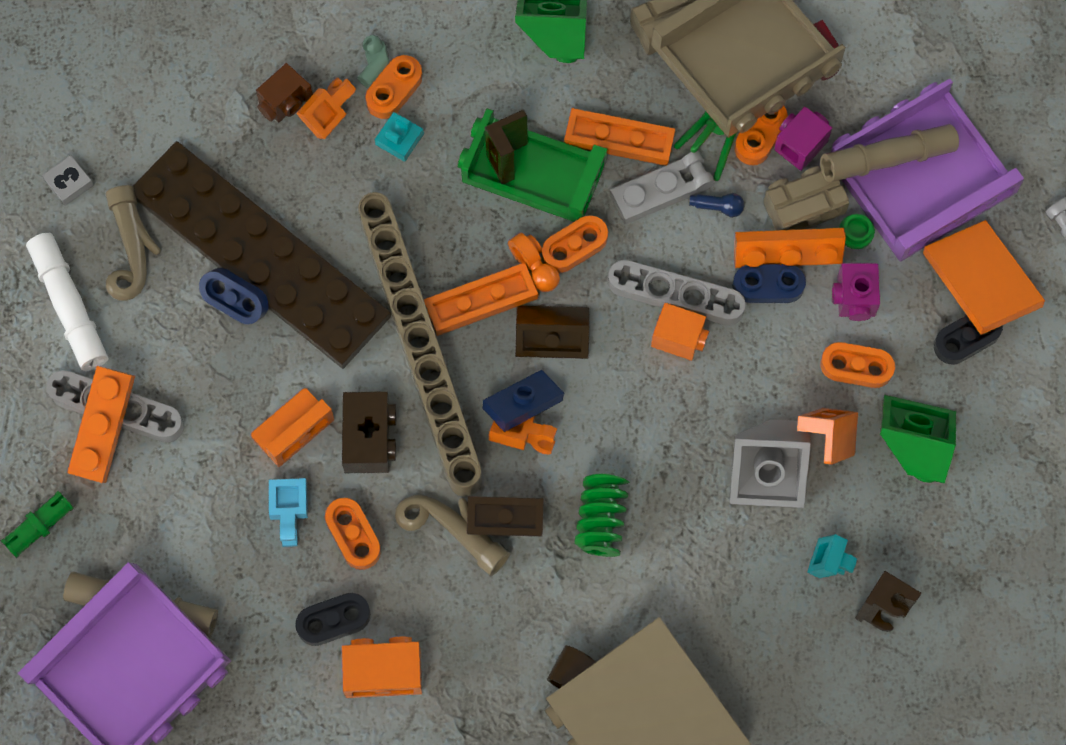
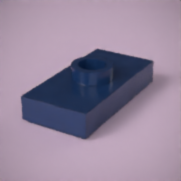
M540 370L484 399L482 409L506 432L562 402L564 392L543 370Z

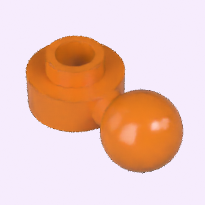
M520 232L508 241L509 249L520 264L525 262L528 270L532 272L531 278L538 291L550 292L558 286L560 281L558 270L550 264L542 263L539 255L542 252V248L531 234L526 236Z

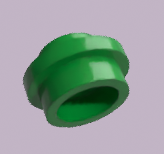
M849 215L841 221L839 228H844L845 246L851 249H863L874 238V225L864 215Z

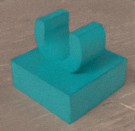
M393 112L376 136L375 145L405 162L423 137L424 130L410 120Z
M836 534L819 538L807 573L818 578L834 576L837 573L844 575L845 571L853 573L857 558L844 553L848 540Z

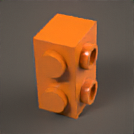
M400 636L390 638L389 643L374 644L373 639L361 638L351 640V645H342L343 693L345 697L361 698L422 694L421 648L419 642H412L411 637Z

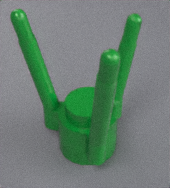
M705 111L702 117L674 144V148L680 149L705 124L706 128L690 148L692 153L697 152L712 132L717 135H724V132ZM737 133L729 138L726 137L713 176L715 181L720 180Z

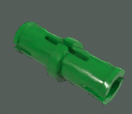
M57 491L53 497L34 513L28 512L25 515L27 519L0 541L18 558L38 538L48 536L50 534L48 530L74 508Z

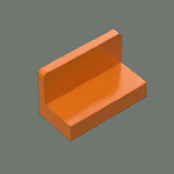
M304 388L251 433V437L271 460L280 467L335 419L332 409L323 399L318 401L308 389Z
M821 408L799 415L797 431L826 434L824 464L833 465L855 455L858 412Z

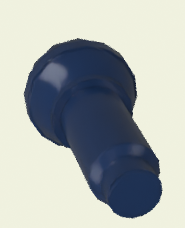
M730 193L722 197L698 194L690 196L689 206H695L698 209L721 211L726 216L733 218L738 217L743 212L745 202L736 193Z

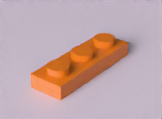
M571 108L564 143L589 151L592 150L593 145L606 148L609 155L667 166L673 145L675 128Z
M844 228L735 232V268H741L745 265L758 267L762 264H784L786 266L842 264L846 238Z
M524 262L426 298L424 303L436 336L537 300L538 292Z
M96 366L69 464L68 474L100 483L107 482L134 384V375Z

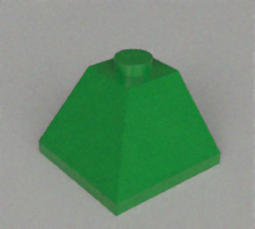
M517 0L515 23L549 58H556L557 61L562 63H573L577 59H584L587 0Z
M884 395L880 435L907 475L914 476L922 482L931 483L936 481L945 484L956 447V411Z

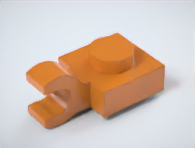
M336 78L330 83L327 91L318 88L296 114L317 138L325 139L346 116V112L341 108V105L353 95L356 88L348 79L342 82L339 78Z
M534 416L504 432L493 421L488 441L524 450L526 443H529L536 451L550 455L555 445L554 438L557 428L551 425L534 423Z

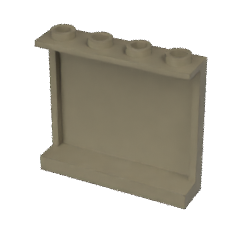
M696 0L654 26L651 42L652 47L728 138L738 131L740 133L748 131L754 126L757 119L764 114H774L783 107L786 100L795 94L797 96L805 94L811 89L814 82L823 76L825 78L833 76L842 66L841 62L846 48L841 44L834 49L793 0Z
M660 617L546 698L550 706L544 711L557 729L564 725L573 737L567 742L568 745H751Z

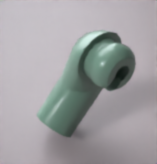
M376 35L366 37L362 44L368 65L357 79L366 88L372 85L390 63L387 46Z

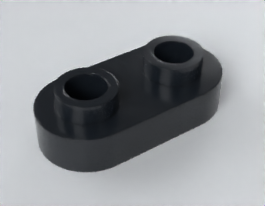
M966 315L946 326L938 333L934 341V352L946 364H959L993 345L1000 337L1003 325L989 331L987 334L981 335ZM946 344H955L958 348V351H949L946 348Z
M346 593L303 609L296 618V631L304 643L311 646L323 645L363 630L370 620V608L367 601L361 595ZM349 609H356L359 612L355 620H347L345 618V613ZM321 622L323 627L320 632L312 633L309 631L311 623Z

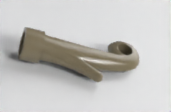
M123 185L109 189L106 192L109 210L113 211L131 271L117 270L112 272L107 277L106 289L113 298L127 301L140 294L146 282L147 268L144 245L155 255H158L161 251L146 231L136 208L137 200L134 187ZM126 280L131 285L127 288H120L116 282Z
M413 495L405 498L398 504L395 518L401 528L408 531L420 529L430 514L478 561L477 565L490 576L496 574L510 556V553L498 542H494L488 535H467L468 503L465 498H460L458 502L461 515L440 501L425 495ZM411 509H420L418 517L414 520L406 517Z

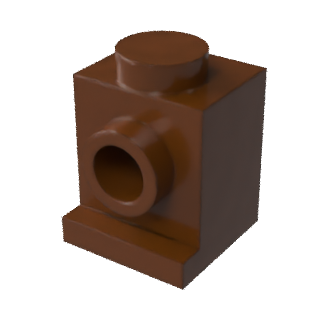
M287 63L256 89L259 111L267 120L272 122L275 119L278 123L286 116H293L301 108L302 102L304 100L307 102L313 95L311 85Z

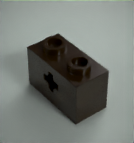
M343 392L342 466L345 474L389 473V461H396V439H389V426H396V404H390L388 392ZM367 427H374L375 431L372 434V438H365Z

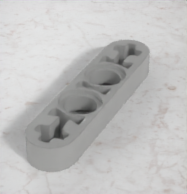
M627 260L614 263L609 270L608 286L618 296L663 308L664 303H668L706 316V320L722 325L736 324L744 315L746 302L740 292L734 289ZM623 272H628L629 279L631 280H628L625 285H620L619 278L616 276H621ZM640 275L646 276L643 281L642 291L637 290ZM655 280H662L667 283L669 291L663 296H655L650 292L648 286ZM691 289L698 290L703 294L704 301L700 305L691 306L685 302L684 293ZM710 294L715 295L712 310L707 309ZM727 300L734 302L733 307L735 309L730 314L724 313V307L721 306L725 305Z
M58 371L48 379L46 385L47 393L56 405L84 414L93 379L70 371ZM68 381L74 391L81 393L80 403H77L79 399L76 394L64 392L61 397L56 389L57 386H64ZM131 393L128 405H140L142 407V414L135 421L124 419L121 428L167 443L175 441L181 436L184 423L181 415L175 408ZM150 410H153L152 415L157 420L166 421L168 416L171 417L175 426L173 428L167 427L164 432H161L162 429L159 424L149 420Z

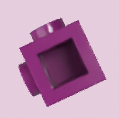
M804 106L797 115L791 113L783 121L779 128L781 132L777 136L774 150L802 171L828 143L833 127L829 125L828 120L822 114L816 111L812 112Z
M841 264L837 275V283L832 285V303L838 304L839 317H849L852 321H865L876 316L880 306L878 264Z

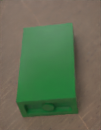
M488 108L483 118H476L471 130V137L474 138L469 149L464 148L458 161V168L461 169L463 183L573 222L585 216L606 165V148L593 145L591 152L527 130V145L514 150L515 180L501 184L486 156L485 126L499 120L494 118V110Z

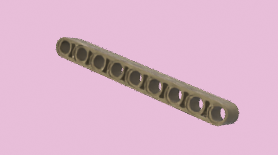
M368 193L362 197L358 205L361 226L449 486L455 494L462 497L472 496L481 487L480 464L388 198L382 193ZM376 209L384 212L379 218L367 216L370 211ZM384 241L395 243V246L390 250L378 248V245ZM394 273L406 275V278L401 282L395 283L388 280ZM405 305H414L418 308L411 315H404L399 312ZM417 337H423L429 341L422 348H415L410 345V342ZM427 370H436L440 373V376L434 381H426L421 378V375ZM438 403H447L452 407L448 413L443 415L432 411L433 407ZM450 436H457L463 440V443L454 449L448 448L443 444L446 438ZM467 469L472 471L475 476L469 482L462 483L455 479V475L461 470Z

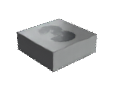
M71 155L42 175L44 181L64 206L93 186L91 179Z

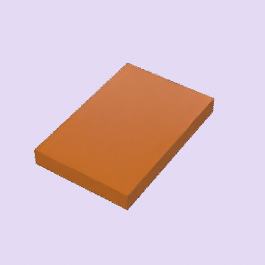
M986 220L924 247L923 255L981 335L1036 311L1044 305L1045 299Z

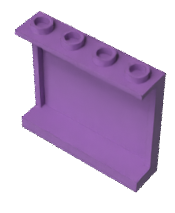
M951 79L939 85L937 82L928 85L921 91L919 97L912 101L905 99L891 109L890 114L881 119L879 116L873 117L862 126V130L852 136L849 133L844 134L832 144L831 152L851 148L856 144L865 146L889 138L910 135L914 130L922 131L947 124L955 127L959 136V147L956 152L928 158L923 162L914 160L895 167L869 171L866 176L858 175L842 179V182L900 262L1014 195L1024 180L1017 168L1009 172L1006 170L949 93L953 84Z
M128 562L18 674L27 684H35L93 745H149L152 741L155 744L161 742L173 729L170 723L180 713L186 716L198 705L201 700L197 695L207 685L212 689L228 674L225 667L231 660L137 564Z

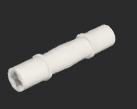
M42 233L34 236L26 243V247L38 271V278L40 282L45 283L52 305L66 330L64 333L65 339L69 341L81 370H94L96 366L104 365L109 359L96 331V324L94 321H90L82 298L68 273L70 267L65 262L53 234Z

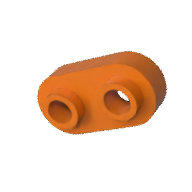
M408 55L395 57L368 88L366 104L368 111L373 116L387 119L390 118L393 112L398 113L422 82V68L417 59ZM401 68L410 69V72L407 74H400L398 71ZM380 94L389 95L386 100H379L377 98Z
M784 105L774 113L776 118L769 119L763 115L757 119L752 128L738 134L735 143V154L741 162L747 165H758L768 158L776 144L777 136L781 132L779 128L788 117ZM756 140L760 145L751 147L747 142Z
M584 216L550 236L542 247L543 263L550 264L559 273H563L600 252L605 247L608 239V228L605 222L596 216ZM586 234H593L596 239L589 242L583 237ZM557 252H563L566 258L557 260L553 255Z
M842 342L829 345L824 350L820 361L821 370L827 378L837 382L871 388H880L888 384L895 371V362L888 352L882 349ZM841 360L845 367L837 369L833 366L832 361ZM876 366L880 369L881 374L873 375L869 372L868 368Z
M339 498L330 503L326 509L325 520L346 562L351 567L359 570L371 568L378 562L381 548L361 507L350 498ZM348 514L352 517V520L349 524L342 525L338 522L340 516ZM360 546H366L369 549L368 554L364 557H359L355 554L356 549Z

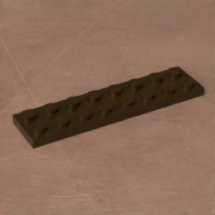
M178 141L132 186L134 187L138 203L218 268L227 269L261 289L267 297L269 310L342 369L350 363L391 318L390 312Z

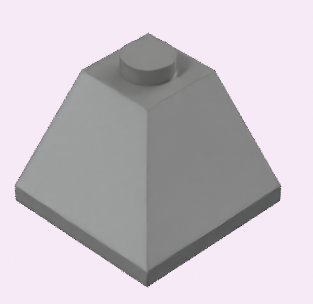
M770 419L735 435L730 504L804 508L811 441L809 432L797 431L798 421Z

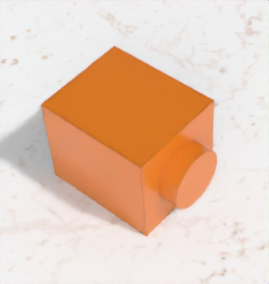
M664 303L652 336L651 347L692 361L696 350L703 352L710 332L704 329L706 316Z

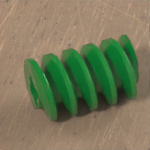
M593 474L583 479L582 486L586 490L581 493L580 500L584 505L579 507V515L583 519L577 522L576 529L580 534L575 536L574 543L585 553L603 557L620 556L621 551L611 547V543L622 541L623 536L614 533L613 529L624 527V521L615 518V514L626 513V507L618 504L617 500L628 498L626 491L618 489L619 485L630 483L628 480L610 474Z

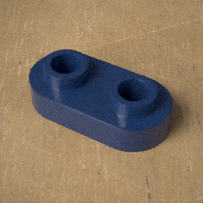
M762 264L758 267H749L745 265L735 273L732 287L740 292L746 303H792L802 296L806 286V279L803 272L796 266ZM753 277L758 281V284L751 286L746 283L745 279ZM789 277L794 281V284L787 286L783 284L781 279Z
M215 268L204 274L200 279L199 291L202 298L211 306L240 323L253 324L266 315L268 300L264 292L229 270ZM219 280L225 285V290L220 287ZM249 298L254 302L255 308L250 305Z

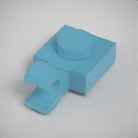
M306 478L269 480L270 520H280V541H282V547L298 546L296 519L308 518Z

